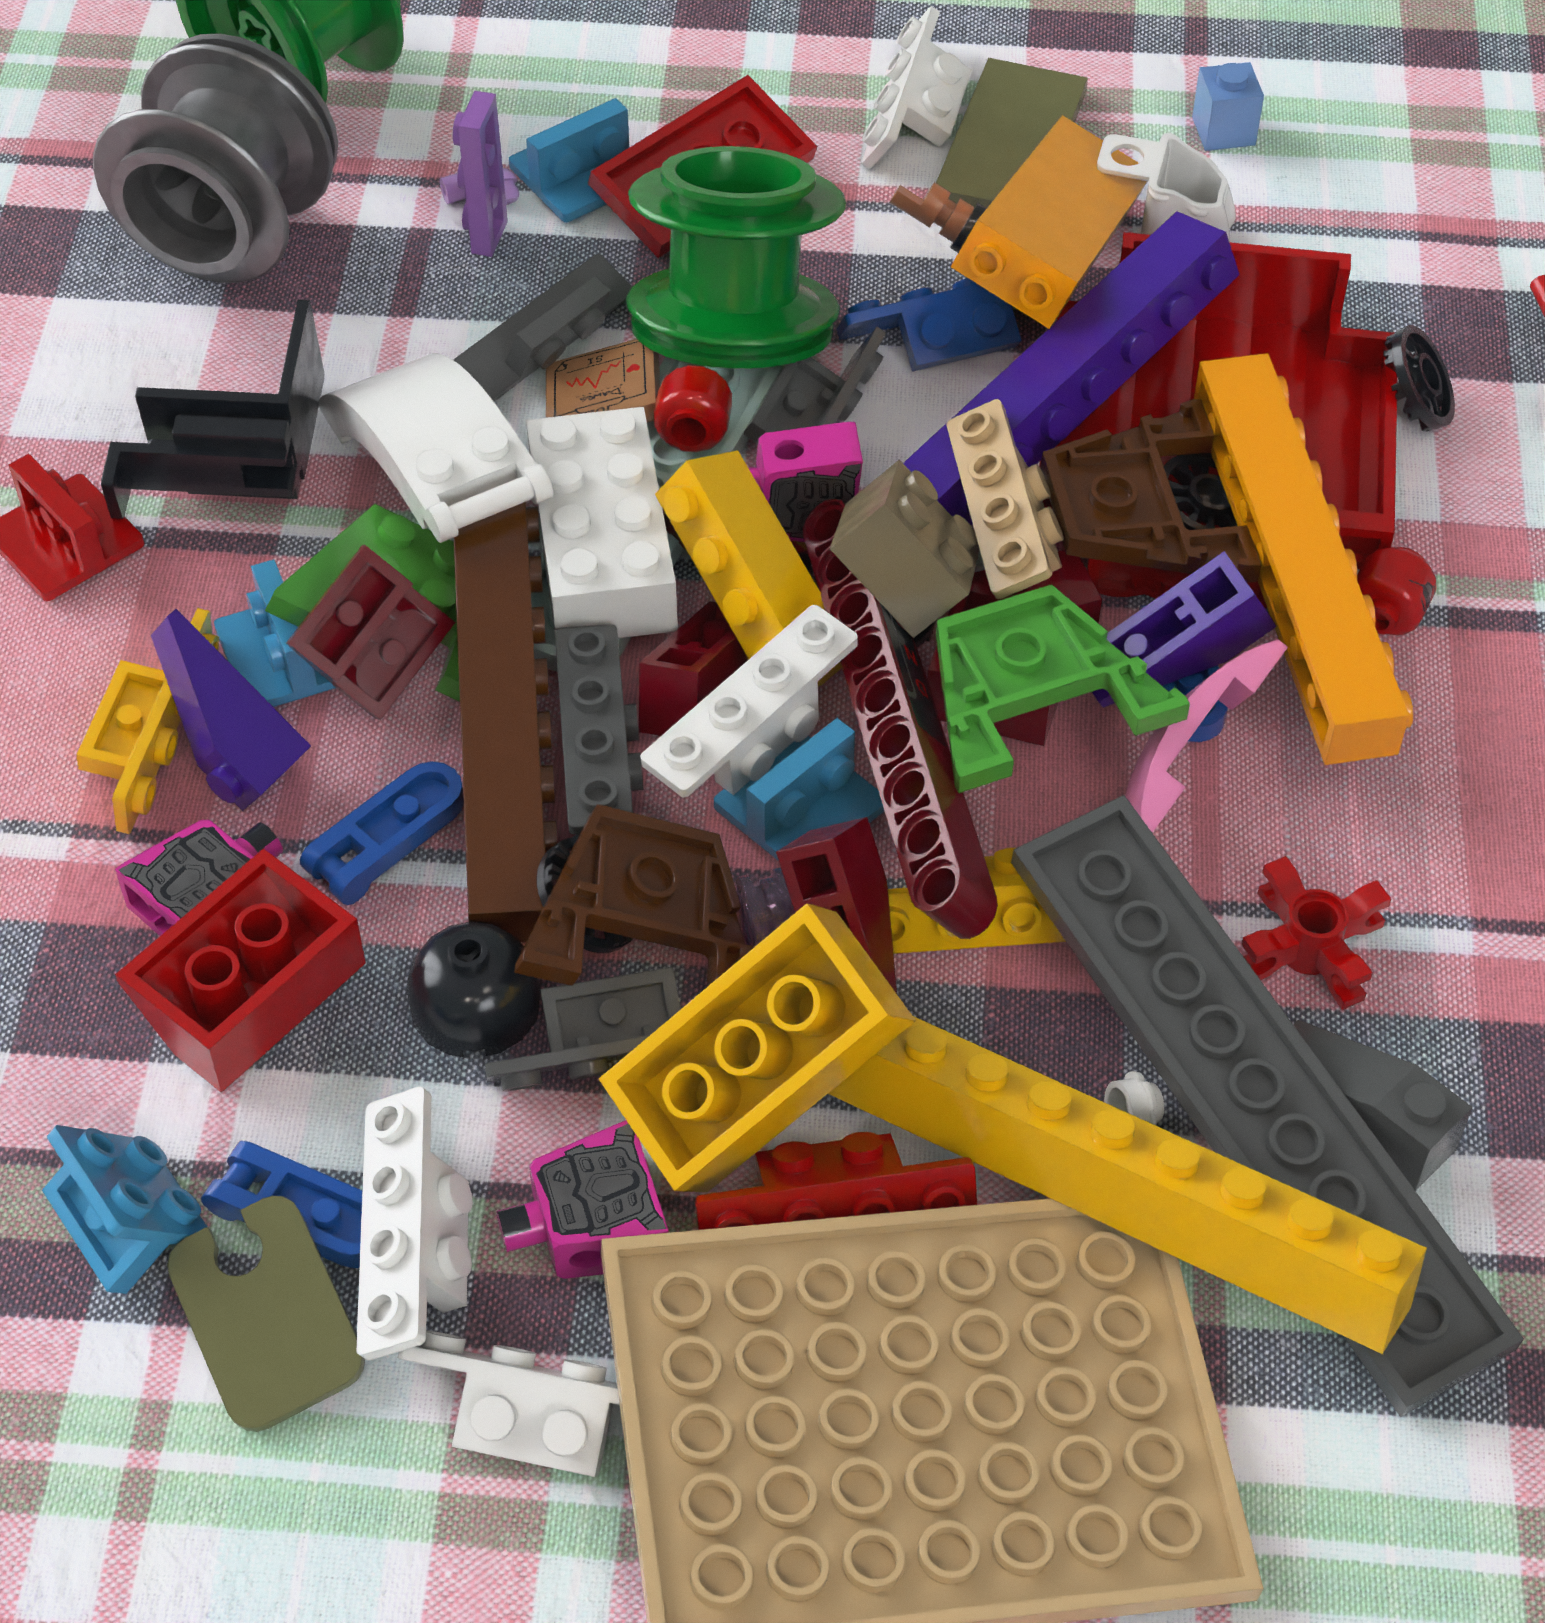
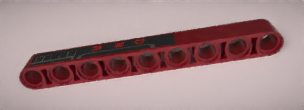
M829 499L820 503L811 511L804 524L803 537L817 585L821 592L825 611L858 635L857 647L840 662L909 896L917 909L960 939H971L985 931L995 918L998 907L997 895L964 793H958L954 785L950 749L914 638L830 550L845 503L838 499Z

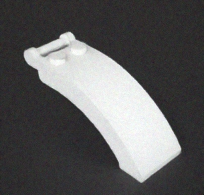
M438 353L428 354L325 394L319 399L320 411L340 443L348 442L353 438L366 448L391 479L422 529L430 528L440 543L457 537L458 529L529 500L534 504H538L553 497L552 484L544 467L539 463L536 464L491 397L462 366L445 355Z

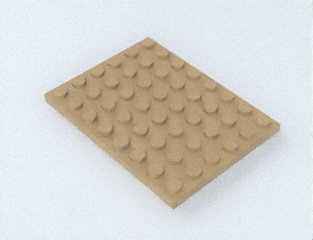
M1051 1198L602 1239L601 1260L647 1623H1065L1257 1601L1264 1588L1178 1258Z

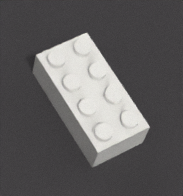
M644 407L526 420L529 453L536 464L539 463L544 467L553 488V497L536 504V506H538L539 529L554 631L556 632L558 629L613 624L617 627L618 638L675 632L678 629L676 581L663 509L655 496L659 487Z

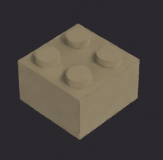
M899 459L845 504L830 550L914 638L969 595L980 549L972 526L960 515L956 514L952 517L937 501V491L929 479L918 470L911 472Z

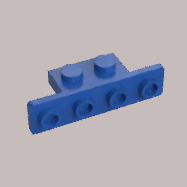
M969 278L954 283L952 290L933 294L932 288L929 287L910 291L900 297V302L881 306L879 300H868L855 304L848 309V314L843 317L836 328L839 340L870 334L876 327L882 330L899 327L912 372L1015 348L1022 341L1012 306L996 295L989 293L988 290Z

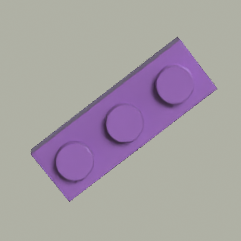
M474 90L465 112L457 113L453 125V143L460 146L461 152L457 182L459 188L465 189L466 201L462 213V226L464 230H469L471 254L492 257L508 222L496 94Z

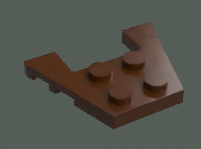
M1192 399L1181 403L1179 412L1163 418H1152L1151 414L1141 417L1138 427L1112 435L1106 429L1043 451L1040 469L1049 486L1051 493L1049 500L1063 533L1064 540L1062 542L1066 555L1192 574L1225 551L1247 583L1258 581L1262 564L1248 526L1198 530L1186 529L1160 458L1163 456L1211 453L1214 433L1201 399Z
M597 804L589 815L515 964V973L573 986L582 974L585 927L703 954L708 959V987L753 949L752 945L745 944L736 914L741 908V904L720 834Z

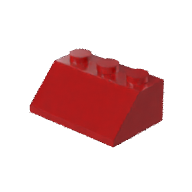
M263 848L118 971L115 976L119 985L173 1054L222 1093L363 967L366 962L357 918Z

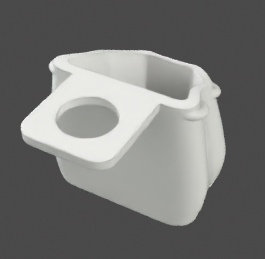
M1172 133L1163 134L1159 142L1117 134H1110L1104 138L1097 161V169L1100 172L1149 181L1141 234L1151 235L1178 211L1225 231L1230 242L1229 229L1236 219L1234 201L1226 177L1210 158L1193 149ZM1121 148H1130L1138 151L1142 155L1143 160L1139 164L1126 166L1115 162L1111 154Z

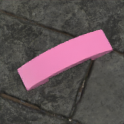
M1279 639L1250 649L1224 664L1185 695L1190 702L1187 720L1156 729L1147 741L1136 762L1125 796L1152 833L1186 788L1166 770L1218 700L1232 710L1256 692L1288 648Z

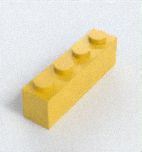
M738 450L686 460L655 493L748 659L755 655L811 605H818L825 610L821 592ZM841 662L818 681V687L826 683L842 668Z

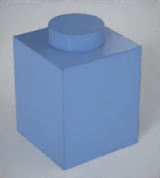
M1251 62L1199 67L1192 118L1205 151L1256 146L1264 94Z

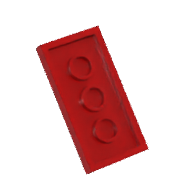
M746 75L590 172L588 185L651 252L659 258L670 251V229L648 220L639 214L629 202L628 191L632 183L643 174L660 168L663 162L671 156L699 148L719 146L761 148L785 153L808 163L814 159L818 146L749 75Z

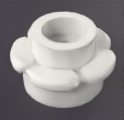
M1130 1071L1125 1075L1124 1080L1112 1081L1108 1084L1104 1097L1105 1103L1154 1125H1157L1162 1120L1164 1115L1162 1093L1156 1084L1144 1081L1142 1073Z

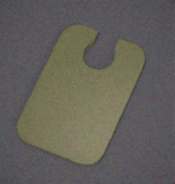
M283 1196L263 1198L240 1210L247 1228L251 1233L259 1236L263 1247L261 1260L249 1273L232 1276L220 1270L217 1260L219 1248L212 1231L208 1227L177 1243L169 1254L167 1263L169 1277L226 1411L233 1422L246 1431L259 1432L269 1429L343 1391L359 1379L365 1365V1358L357 1354L356 1351L357 1334L307 1223L294 1202Z

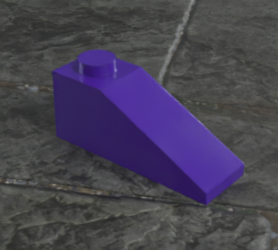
M1223 551L1107 633V640L1129 659L1137 656L1147 664L1146 673L1163 686L1227 662L1276 628L1277 625L1228 555ZM1099 689L1092 692L1103 708L1115 704L1107 690Z
M175 609L151 634L154 647L197 766L207 775L206 781L209 787L219 798L227 803H235L244 811L283 775L311 745Z

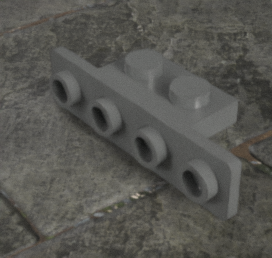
M595 254L453 360L462 366L495 402L538 368L546 369L562 355L566 347L578 338L581 340L586 339L594 333L608 315L626 303V297L632 286L602 255Z
M876 327L854 353L841 377L812 357L783 365L744 430V435L758 444V438L764 433L834 424L838 418L844 422L855 409L863 395L862 392L856 389L858 382L866 384L883 360L884 356L878 353L877 349L886 332Z
M613 624L563 628L555 632L567 817L571 834L581 833L589 815L597 804L633 813L631 791L644 790L641 753H628L627 742L639 741L636 703L624 704L618 633L617 627Z
M673 967L574 983L573 986L562 985L540 989L550 1052L486 1063L484 1065L487 1083L501 1081L502 1091H515L542 1085L541 1073L568 1069L570 1080L604 1075L609 1070L608 1062L624 1058L681 1010Z

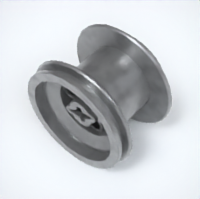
M200 34L184 39L158 57L147 71L141 88L142 109L120 115L108 123L97 138L93 152V172L98 191L107 209L120 227L141 248L177 271L199 279L219 283H241L258 279L270 272L283 258L289 242L288 216L301 213L315 205L328 188L338 154V138L335 123L326 103L316 88L297 68L275 52L247 39L225 34Z

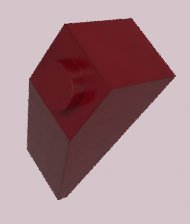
M709 601L639 663V733L662 736L747 662V655L716 602Z
M864 817L810 830L776 851L795 913L806 903L837 912L897 994L887 878L868 818Z

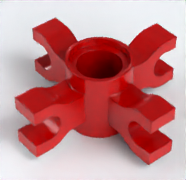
M1287 856L1265 864L1262 873L1269 882L1259 886L1257 894L1271 911L1278 914L1284 925L1271 930L1256 931L1243 937L1241 945L1248 953L1243 957L1260 980L1269 977L1285 965L1302 974H1321L1332 997L1342 1010L1364 1001L1367 993L1360 984L1371 980L1373 972L1359 955L1350 950L1344 940L1354 935L1369 934L1383 928L1385 919L1379 910L1390 906L1391 897L1378 880H1375L1358 888L1348 897L1341 900L1338 896L1326 890H1306L1297 870Z

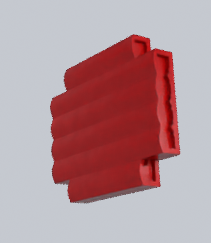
M1124 232L1119 264L1150 235ZM1229 242L1240 275L1056 447L1106 429L1112 435L1138 427L1140 418L1149 414L1152 415V418H1163L1179 412L1181 403L1194 399L1199 364L1202 361L1268 353L1276 375L1283 376L1287 382L1289 392L1288 405L1293 418L1299 417L1303 423L1305 449L1310 461L1316 460L1320 466L1322 492L1327 504H1333L1336 507L1340 525L1339 536L1344 549H1351L1353 551L1357 569H1361L1369 554L1381 548L1391 547L1395 534L1397 399L1395 394L1397 391H1392L1391 386L1397 383V374L1387 367L1384 362L1386 360L1384 352L1388 350L1384 345L1385 341H1387L1386 338L1395 333L1341 327L1342 308L1351 271V254ZM1068 301L1057 317L1056 322L1078 301ZM1174 456L1160 457L1163 466ZM1209 467L1210 474L1219 476L1216 468ZM1173 475L1169 476L1168 480L1181 484ZM1049 498L1043 500L1045 508L1051 507ZM1198 519L1196 520V522L1205 525V522ZM1088 558L1087 571L1099 594L1111 597H1131L1145 594L1156 599L1191 575ZM1258 581L1247 583L1262 605L1267 608Z

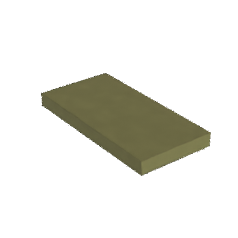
M988 58L936 183L951 192L948 198L955 203L961 198L972 206L979 202L988 208L1062 115L1075 123L1087 91L1088 77Z

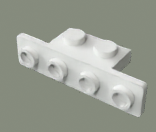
M930 6L919 20L911 17L897 38L896 43L901 46V49L895 54L885 72L890 81L881 90L874 103V108L879 111L878 115L871 121L862 138L867 147L861 164L868 169H871L895 143L902 123L939 148L951 136L972 69L963 64L955 55L945 52L930 41L940 11L933 6Z
M811 605L640 755L642 767L681 797L691 795L713 774L715 782L732 795L737 793L750 780H759L769 771L775 758L793 741L800 742L813 731L819 719L818 681L857 647V633L818 605Z
M421 1086L377 1100L366 1107L356 1351L357 1354L368 1361L422 1345L426 1340L427 1302L442 1313L467 1306V1276L470 1274L472 1267L471 1255L468 1249V1213L472 1208V1193L469 1181L430 1151L432 1096Z
M427 1330L426 1340L422 1345L398 1353L397 1358L467 1373L452 1447L592 1477L599 1475L613 1404L620 1405L617 1383L605 1380L606 1367L575 1360H564L562 1371L534 1365L536 1353L532 1351L494 1345L492 1355L486 1356L464 1351L466 1338Z

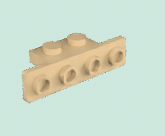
M994 399L950 419L946 426L990 590L996 599H1002L1049 579L1053 571L1062 568L1055 543L1064 540L1053 510L1050 506L1044 507L1043 500L1050 498L1051 493L1042 470L1038 464L1030 467L1027 466L1015 445L1006 410L999 399Z

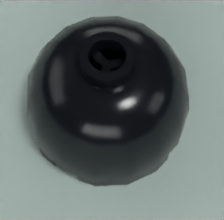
M470 921L448 926L433 935L413 958L407 982V995L413 1025L427 1044L451 1056L464 1057L463 1050L478 1051L485 1049L486 1056L502 1053L523 1040L538 1018L540 983L538 978L515 973V964L524 948V945L517 937L493 924Z

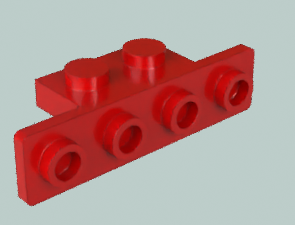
M855 1132L837 1141L815 1144L791 1141L782 1143L773 1150L758 1151L755 1153L759 1187L702 1194L695 1199L698 1230L977 1205L976 1173L974 1164L969 1157L903 1166L891 1133L878 1135L872 1132Z

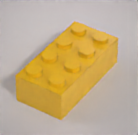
M806 903L602 1075L599 1081L673 1190L709 1192L916 1020L839 914L835 911Z

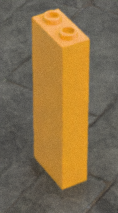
M1062 115L979 217L952 263L951 268L1050 329L1128 215L1148 181L1100 172L1097 169V161L1103 140ZM1119 150L1111 154L1113 160L1121 165L1132 166L1139 164Z

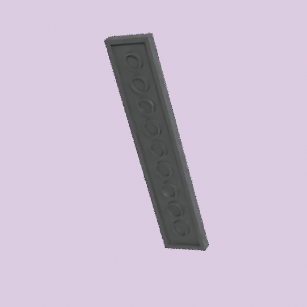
M1125 795L1013 850L1011 864L1214 1152L1427 1248L1411 1309L1384 1353H1378L1344 1337L1400 1417L1518 1349L1524 1340L1522 1335Z

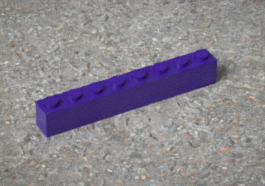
M1176 211L954 417L994 399H999L1006 410L1018 451L1028 467L1038 464L1042 459L1043 451L1055 448L1240 275L1227 233ZM945 424L903 464L911 472L918 470L929 479L937 491V501L952 517L956 514L960 515L972 525L971 515Z

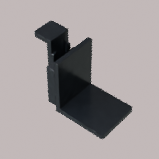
M297 300L278 394L137 387L135 398L148 443L110 442L101 478V487L111 518L124 519L131 489L177 491L202 495L298 499L301 479H305L319 408V399L325 376L310 300Z

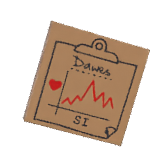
M637 339L555 361L546 368V418L644 407L647 423L654 421V408L660 388L659 353L650 350Z

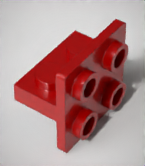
M29 453L8 464L20 506L0 517V555L44 601L55 599L144 547L143 535L126 517L124 519L111 518L104 495L83 474H76L64 481L56 470L50 469L46 471Z

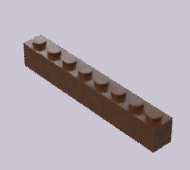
M526 502L458 529V536L454 537L469 922L493 924L514 935L520 942H527L543 909L537 888L538 866L544 854L557 844L556 820L543 821L542 804L555 803L553 765L540 766L539 749H552L550 711L537 712L536 697L549 696L547 658L534 659V644H546L544 606L532 607L531 593H543L541 556H529L528 543H540L538 506L526 507Z

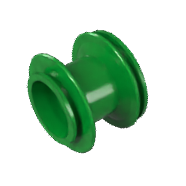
M176 0L181 21L189 38L200 34H225L241 37L260 44L280 55L297 68L316 88L325 103L328 95V82L324 63L334 56H339L357 68L371 72L386 71L395 65L402 53L404 32L400 0Z
M719 146L678 153L664 161L660 168L643 174L632 183L628 196L629 202L634 209L648 220L670 229L669 268L641 279L629 290L626 297L627 309L632 315V333L640 343L654 352L675 360L720 368L775 367L810 358L827 347L832 339L833 323L838 319L840 306L837 298L828 288L800 274L802 235L820 230L834 223L845 211L847 202L844 193L832 182L817 175L808 163L785 153L752 147Z

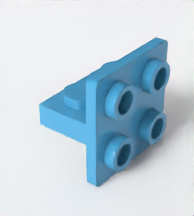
M614 98L526 139V149L509 157V168L563 222L567 223L606 205L600 196L588 185L590 172L630 147L628 109L617 98Z
M275 560L252 565L251 570L256 591L246 593L249 609L218 618L214 621L217 636H219V642L226 660L273 707L337 688L286 644L298 626L265 611L275 589L283 583Z
M838 718L830 722L812 738L808 735L800 742L793 741L775 758L769 771L759 780H750L734 795L723 789L714 797V809L777 860L776 851L810 830L867 817L869 823H871L884 812L878 789L854 771L855 731Z
M56 1125L47 1135V1139L64 1165L42 1191L107 1292L127 1294L169 1244L176 1245L184 1238L207 1227L200 1216L201 1207L189 1192L180 1187L166 1166L168 1162L167 1156L150 1139L143 1136L128 1137L104 1133L95 1128L79 1129Z

